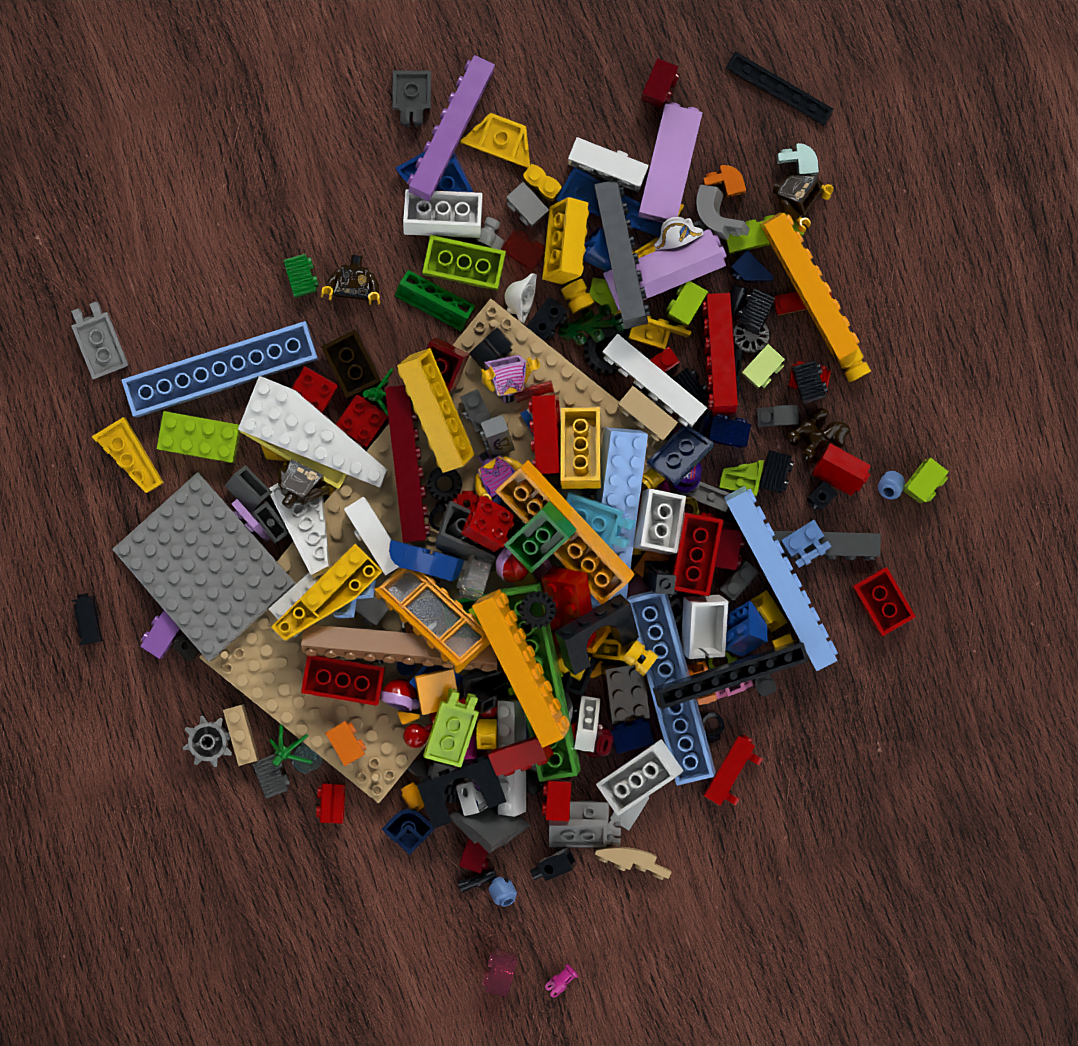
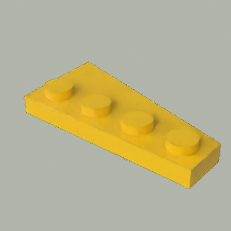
M126 417L119 419L92 436L145 493L164 483Z

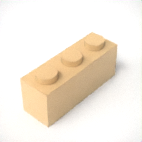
M634 386L618 403L619 411L626 417L632 416L635 419L634 423L639 428L643 429L645 427L650 431L648 435L655 441L660 439L663 442L678 423Z
M244 704L223 710L238 766L258 761L259 755Z

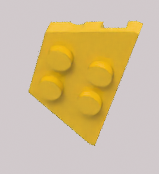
M490 113L466 137L461 139L460 143L527 169L530 166L526 126Z

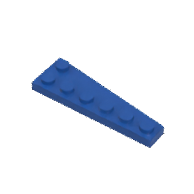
M574 167L556 201L560 202L570 197L588 202L589 213L601 217L594 184L602 182ZM626 195L622 197L623 202L627 203L629 211L626 214V219H630L632 228L660 238L663 223L638 217L641 203Z

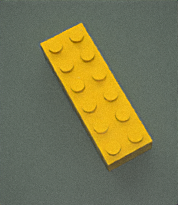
M428 348L411 354L397 365L398 374L406 385V393L411 397L414 412L420 418L421 428L428 437L429 447L434 451L437 466L441 468L442 473L462 467L475 453L433 353Z

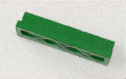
M409 270L400 281L394 295L461 332L476 306ZM410 278L416 281L417 284H411L407 282V279ZM425 288L433 290V293L426 292ZM441 297L448 298L450 302L443 301ZM458 306H463L469 310L466 313L460 310Z

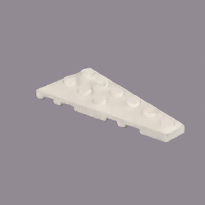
M278 483L270 487L269 489L272 491L270 496L312 578L314 579L330 569L323 496L308 502L306 505L295 502L293 507L289 509L282 504L285 496L281 494Z

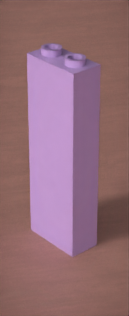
M665 103L638 217L662 223L669 218L678 217L703 113L697 108L688 107L687 109L680 107L677 103Z
M708 229L703 231L704 235L685 245L657 250L639 258L640 264L636 266L637 270H641L643 281L640 282L641 288H645L647 298L726 266L724 258L727 256L723 246L719 247L721 243L717 234L713 236L711 230ZM609 270L603 274L616 306L620 310L613 272Z

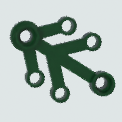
M604 304L600 306L599 313L595 316L592 308L587 307L581 312L582 316L573 323L563 324L558 334L563 340L573 339L577 345H582L587 341L585 334L582 332L592 337L594 342H599L604 339V334L599 328L614 326L616 331H622L626 328L621 313L616 314L610 320L600 321L612 312L610 306Z

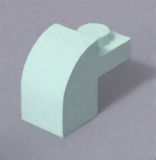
M796 144L794 152H792V149H783L776 156L777 164L796 162L797 175H817L819 172L817 156L805 144Z

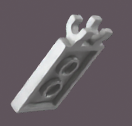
M97 301L89 304L93 315L86 318L83 317L82 311L79 308L71 311L76 321V324L71 327L92 379L129 366L109 313L105 312L102 314L101 307Z
M614 818L609 823L607 820L569 819V822L549 820V847L606 848L607 844L620 846V838L616 839L614 837L621 835V828H615L614 826H621V818Z

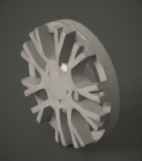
M737 323L733 332V339L737 347L747 353H755L762 350L769 340V330L764 323L763 325L765 331L759 333V335H766V338L739 328ZM737 329L743 331L744 334L736 335ZM744 337V340L738 342V339ZM761 340L764 343L759 346L756 341ZM744 342L749 343L748 349L742 346ZM751 343H754L755 349H752Z

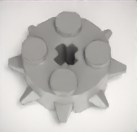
M200 716V724L195 728H185L189 738L188 744L183 746V750L191 751L192 755L195 756V765H198L201 761H210L214 767H217V759L222 755H232L228 748L231 737L225 728L222 727V718H219L216 722H207L204 716ZM207 736L213 740L211 746L204 742Z

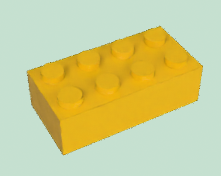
M567 197L550 206L543 280L563 285L580 277L583 273L584 243L587 235L586 223L589 216L588 202Z
M600 407L561 408L562 489L601 488Z

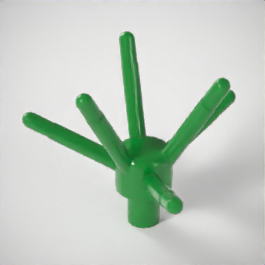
M393 368L388 371L376 388L364 390L363 394L360 395L362 398H369V400L375 401L387 416L388 409L381 401L383 397H386V392H383L381 388L389 382L388 378L394 371Z
M280 724L278 746L272 739H269V742L276 750L274 753L276 757L272 764L278 767L282 760L286 761L287 758L311 764L312 761L309 759L290 755L291 751L308 738L309 735L305 734L302 738H298L287 748L283 746V725Z

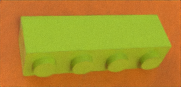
M774 215L766 216L763 219L766 221ZM756 219L745 222L750 228L748 236H733L729 234L728 240L724 239L728 255L771 245L760 226L764 221L756 222ZM795 221L794 225H792L794 231H798L803 236L804 233L798 229L799 223Z

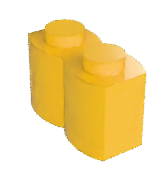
M531 164L523 174L525 183L529 187L538 190L541 196L548 201L553 202L562 189L556 179L546 176L544 170L537 165Z

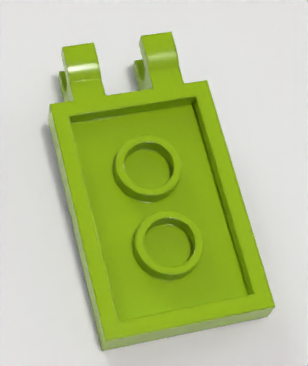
M449 688L447 702H440L423 757L461 767L479 714L477 710H474L478 698L476 695L468 693L465 704L459 703L457 700L460 693L456 689Z

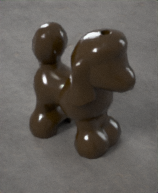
M825 408L816 409L811 414L810 419L804 420L800 427L786 434V439L793 447L801 441L802 436L807 437L809 445L803 450L804 453L802 455L809 463L816 459V451L818 449H823L832 442L839 447L844 446L845 438L851 432L850 427L845 422L838 420L830 422L825 430L818 429L816 423L822 422L828 417V412Z

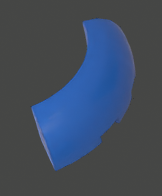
M394 540L390 541V557L395 565L404 569L454 581L459 576L465 562L464 559L433 551L430 554L431 550L407 545L406 543Z

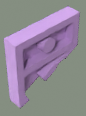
M236 499L232 503L236 509L234 511L236 516L240 520L244 518L247 521L244 525L251 533L255 531L265 542H268L271 539L242 503Z

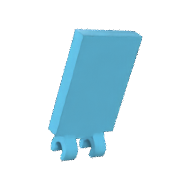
M568 492L566 501L610 548L613 547V544L622 548L628 547L630 539L619 535L622 527L629 530L634 529L635 520L624 518V511L576 493Z

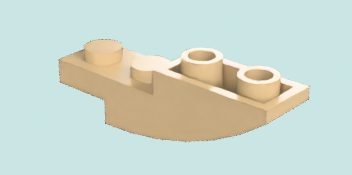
M613 846L598 848L594 852L598 860L607 863L609 860L615 863L614 867L625 871V869L630 870L634 863L636 864L635 868L646 872V869L654 872L653 876L661 880L664 877L669 879L671 875V870L655 863L657 859L655 854L644 850Z

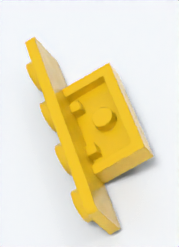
M617 310L615 315L621 313V310ZM647 316L649 324L632 327L628 339L665 350L670 333L689 337L691 331L687 330L686 326L679 324L673 326L667 320L658 319L657 321L651 319V316Z

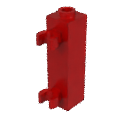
M744 734L742 737L736 736L714 777L703 793L704 797L720 806L724 799L735 806L740 799L729 793L732 785L747 760L757 765H760L763 760L752 753L755 745L752 744L753 740Z

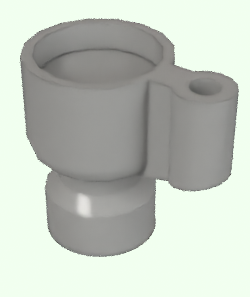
M487 217L484 222L485 227L481 228V237L475 238L474 241L484 247L502 250L505 241L495 234V230H498L501 223L491 217Z

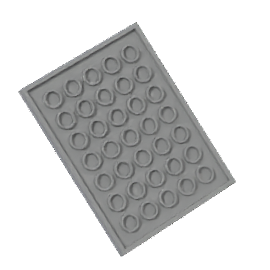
M198 472L112 549L209 662L296 585L294 580Z

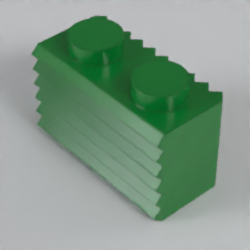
M306 254L283 260L295 298L317 292L316 287H319L317 276H313L311 269L314 268L311 257L307 258Z

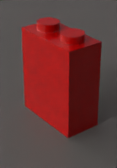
M830 443L818 459L811 474L852 496L855 491L859 492L863 484L867 482L870 476L868 470L871 465Z

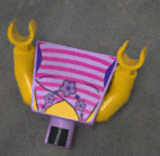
M520 355L485 362L486 371L484 369L481 370V381L489 391H494L497 396H502L504 403H511L514 401V393L523 391L524 384L527 382L531 372L540 368L541 365L538 357L534 360H531L529 357L526 363Z

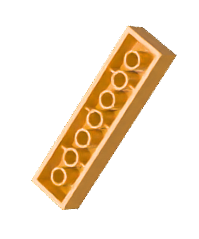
M778 213L762 222L760 226L832 356L840 360L859 349L857 345L859 339L855 333L850 332L848 328L850 323L846 316L840 314L839 310L841 307L838 301L831 298L829 293L832 291L829 285L821 280L820 276H822V273L817 265H813L811 261L813 256L809 249L803 247L802 242L804 240L798 231H794L792 218L789 214Z
M529 460L495 490L524 523L528 522L550 501L577 529L553 554L567 569L587 573L590 593L600 604L608 601L628 584L635 575Z
M498 589L479 598L472 607L543 748L563 739L570 729V723L560 710L561 704L559 700L554 698L551 692L553 689L550 682L546 681L543 676L544 670L541 664L537 663L534 658L535 652L532 646H528L525 640V631L523 628H519L516 622L518 621L514 610H510L508 606L509 600L504 592L502 593L501 589Z

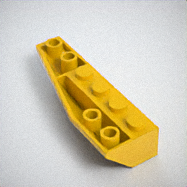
M354 544L271 628L284 641L288 640L355 600L383 571Z

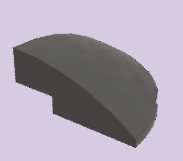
M498 806L489 809L486 807L479 813L464 816L462 809L450 815L451 820L473 843L476 844L478 842L489 854L499 846L503 847L530 826L519 815L515 817L499 815Z

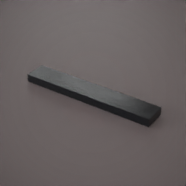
M736 51L725 68L822 126L826 124L834 110L832 107Z

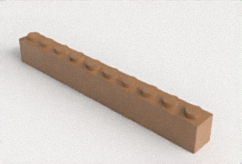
M311 625L303 630L302 653L309 656L319 654L329 658L342 656L351 660L364 658L367 661L383 660L387 663L398 661L408 665L420 663L425 666L442 665L445 668L455 667L449 660L445 662L441 658V653L435 647L431 649L427 644V640L422 635L417 636L414 633ZM450 637L445 644L461 657L479 639ZM491 644L464 669L472 670L477 668L486 672L497 670L498 658Z

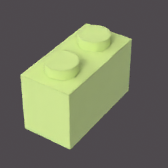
M767 344L741 374L757 389L760 386L765 388L771 381L769 376L773 372L777 374L784 367L782 362L785 359Z

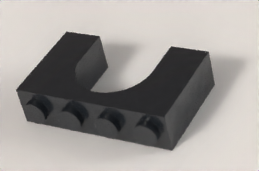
M621 594L555 631L564 666L574 675L591 666L587 654V643L590 636L600 627L610 625L613 638L623 647L639 638L631 603Z
M486 755L475 758V762L471 764L463 762L462 766L457 767L455 770L450 771L448 768L439 771V776L431 778V775L420 779V783H417L433 829L452 822L444 801V792L448 784L457 778L474 780L482 790L488 809L507 802L498 776H496L489 757L486 758Z

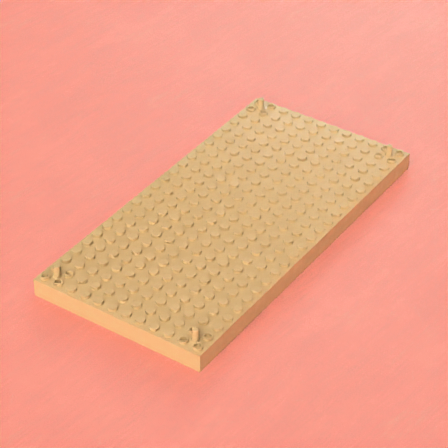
M491 298L453 344V346L470 353L498 327L514 344L511 347L513 351L506 357L520 355L526 363L527 358L530 357L531 360H534L538 357L541 365L540 368L531 372L527 382L524 384L523 391L514 393V401L504 403L502 396H497L494 391H489L482 383V368L469 356L456 389L449 392L475 453L464 466L455 469L462 479V488L459 494H462V491H473V495H477L475 491V476L477 470L483 466L477 456L486 451L480 432L476 433L472 422H467L462 412L465 411L460 397L475 389H478L491 418L503 415L515 450L501 456H508L519 461L522 465L527 460L532 463V460L535 459V453L531 450V440H534V436L520 414L529 408V401H532V396L556 395L559 397L560 419L561 408L600 407L601 448L604 427L641 430L647 434L650 433L645 427L643 429L639 428L634 423L635 419L632 416L626 417L619 411V401ZM417 415V421H414V428L418 427L420 440L416 441V445L421 448L422 460H418L419 466L423 467L424 479L420 480L421 486H425L426 498H423V505H427L428 517L425 518V523L430 526L431 537H427V541L407 543V545L431 550L430 554L433 551L441 553L443 551L438 550L435 545L439 531L433 529L429 523V514L440 500L435 499L427 487V479L430 473L438 466L434 451L429 447L428 437L422 430L421 421ZM389 424L366 451L388 469L381 488L348 475L341 488H336L324 503L330 568L354 544L380 568L363 540L359 541L353 532L356 528L344 510L362 497L366 498L390 538L394 541L403 542ZM648 435L643 473L650 469L646 462L667 442L666 439L663 442L660 439L655 441ZM489 451L488 453L490 454L492 459H494L491 451ZM561 475L544 476L551 485L561 484ZM442 476L437 481V487L441 491H448L452 487V480L447 476ZM556 489L563 498L567 497L568 492L583 495V489ZM593 489L594 495L590 496L592 500H595L596 489ZM468 500L463 503L465 508L471 505V502ZM436 512L434 514L433 523L437 527L441 526L445 512ZM515 513L513 519L519 518L518 515ZM293 541L277 562L297 584L309 573V570ZM554 554L548 557L552 566L566 568ZM464 562L459 576L452 581L453 590L447 592L454 601L489 594L498 589L502 590L515 587L516 585L514 582L502 580L496 571L487 572ZM382 572L376 578L375 588L381 586L395 572L388 576H385L384 572ZM409 572L389 592L401 602L422 582ZM532 572L534 579L538 583L539 580L535 576L534 572ZM425 589L414 600L438 597L435 594H430V590L426 591ZM442 602L443 617L419 619L439 620L437 636H442L448 630L443 608L444 602ZM269 609L211 662L207 661L201 654L199 657L297 738L300 739L305 734H308L309 737L303 742L377 803L381 802L427 745L428 739L422 747L411 748L403 739V732L408 725L413 723L423 726L431 724L429 714L422 715L420 706L418 709H412L410 712L419 713L421 717L403 725L397 711L401 710L381 701V697L379 706L301 693L307 655L302 653L301 648L303 632L297 638L291 637L284 641L271 628L278 619ZM394 609L392 611L388 610L377 626L375 624L372 626L368 625L362 620L364 616L358 612L356 615L354 614V618L343 619L335 618L333 612L313 624L403 633L399 614ZM478 635V636H473V637H468V638H470V639H480V638H482V637H480V636ZM342 656L335 657L341 660L386 667L382 691L391 680L401 678L411 681L424 666L420 663L408 665L398 661L394 663L383 661V664L367 660L346 659ZM477 668L472 670L463 669L459 674L463 677V675L481 670ZM462 683L457 687L459 693L461 692ZM347 720L348 723L352 722L357 731L354 733L358 740L362 739L367 749L364 750L366 753L364 756L344 766L325 732Z

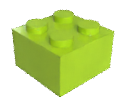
M691 281L681 284L676 293L678 296L677 300L672 299L666 309L669 312L667 317L679 325L688 327L708 291Z
M931 457L927 458L905 484L903 491L919 504L930 502L936 495L934 490L947 481L948 477L946 475L949 471Z

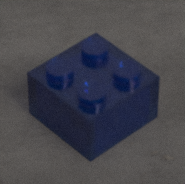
M717 414L716 417H712L710 420L707 439L716 444L744 449L748 445L751 424L747 423V419L736 418L735 420H729L728 416Z
M636 719L628 725H625V723L613 725L614 729H610L617 754L655 744L647 719Z

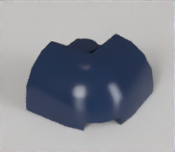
M406 809L395 814L381 830L410 855L435 829H433L431 822L416 810Z

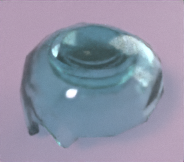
M304 743L297 747L293 755L309 759L312 763L309 764L292 759V764L297 771L307 774L312 770H317L323 758Z

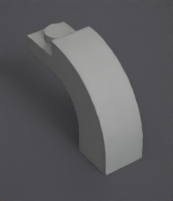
M700 184L696 200L697 211L708 229L715 235L717 234L718 237L728 240L729 234L733 236H748L750 228L744 221L720 216V205L724 196L720 189Z

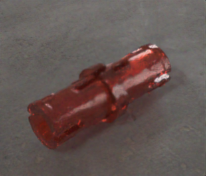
M549 380L537 385L531 384L530 387L514 394L516 395L517 403H520L521 401L531 399L532 396H541L555 391L552 381Z

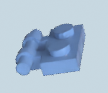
M812 520L781 540L791 557L797 553L800 555L801 558L795 561L798 568L805 564H810L812 559L819 555H824L831 548L828 541L822 545L818 541L824 534L815 520ZM813 544L815 549L806 554L803 549Z

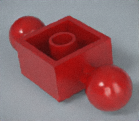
M465 698L459 699V703L465 704ZM496 700V707L481 715L478 714V717L482 719L495 718L498 715V700ZM437 712L429 713L431 724L423 726L413 723L405 728L403 739L409 747L419 748L426 743ZM474 726V730H473L472 736H473V735H476L475 726Z

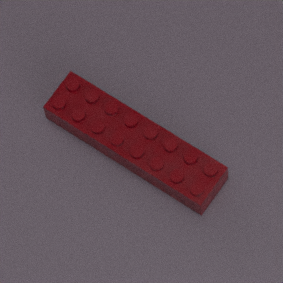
M406 385L385 387L402 540L403 543L407 544L427 541V537H431L429 524L425 523V518L428 517L427 505H423V498H426L425 486H421L420 480L424 479L423 467L419 466L418 460H422L421 448L416 445V441L420 440L418 427L414 428L417 414L412 408L411 397L406 393Z

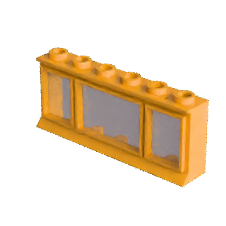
M400 567L381 586L374 589L375 597L378 600L382 598L386 601L387 608L390 611L394 609L399 614L400 620L403 623L408 622L413 627V631L417 636L422 635L427 640V644L431 649L435 647L441 653V658L445 662L449 660L455 666L457 674L490 645L482 626L477 623L475 616L471 613L467 614L460 602L457 600L453 601L449 597V593L444 588L440 589L430 575L426 576L424 573Z

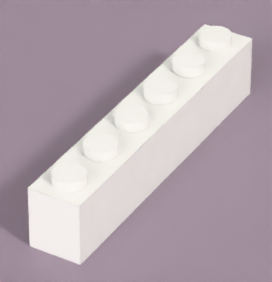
M619 334L603 350L602 354L605 355L603 357L605 361L610 365L615 363L622 375L626 378L628 375L633 378L634 385L641 390L645 388L652 400L662 402L664 404L663 408L669 414L674 412L679 417L677 420L685 427L687 425L692 427L707 409V407Z
M509 696L498 700V748L525 740L526 717L518 698ZM515 770L514 774L504 777V774L499 775L498 779L507 802L498 805V814L515 817L526 812V770Z

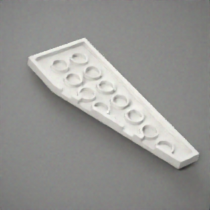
M262 376L258 377L238 430L381 488L388 471L386 467L366 452L296 390Z

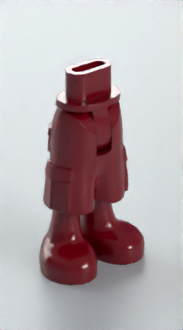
M598 722L594 752L585 751L592 758L607 756L611 751L613 736L605 724Z

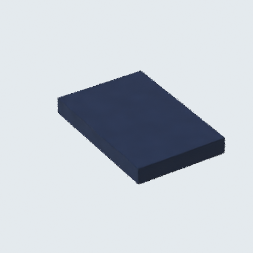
M682 425L646 463L652 470L677 486L714 447V443L689 425L687 427Z

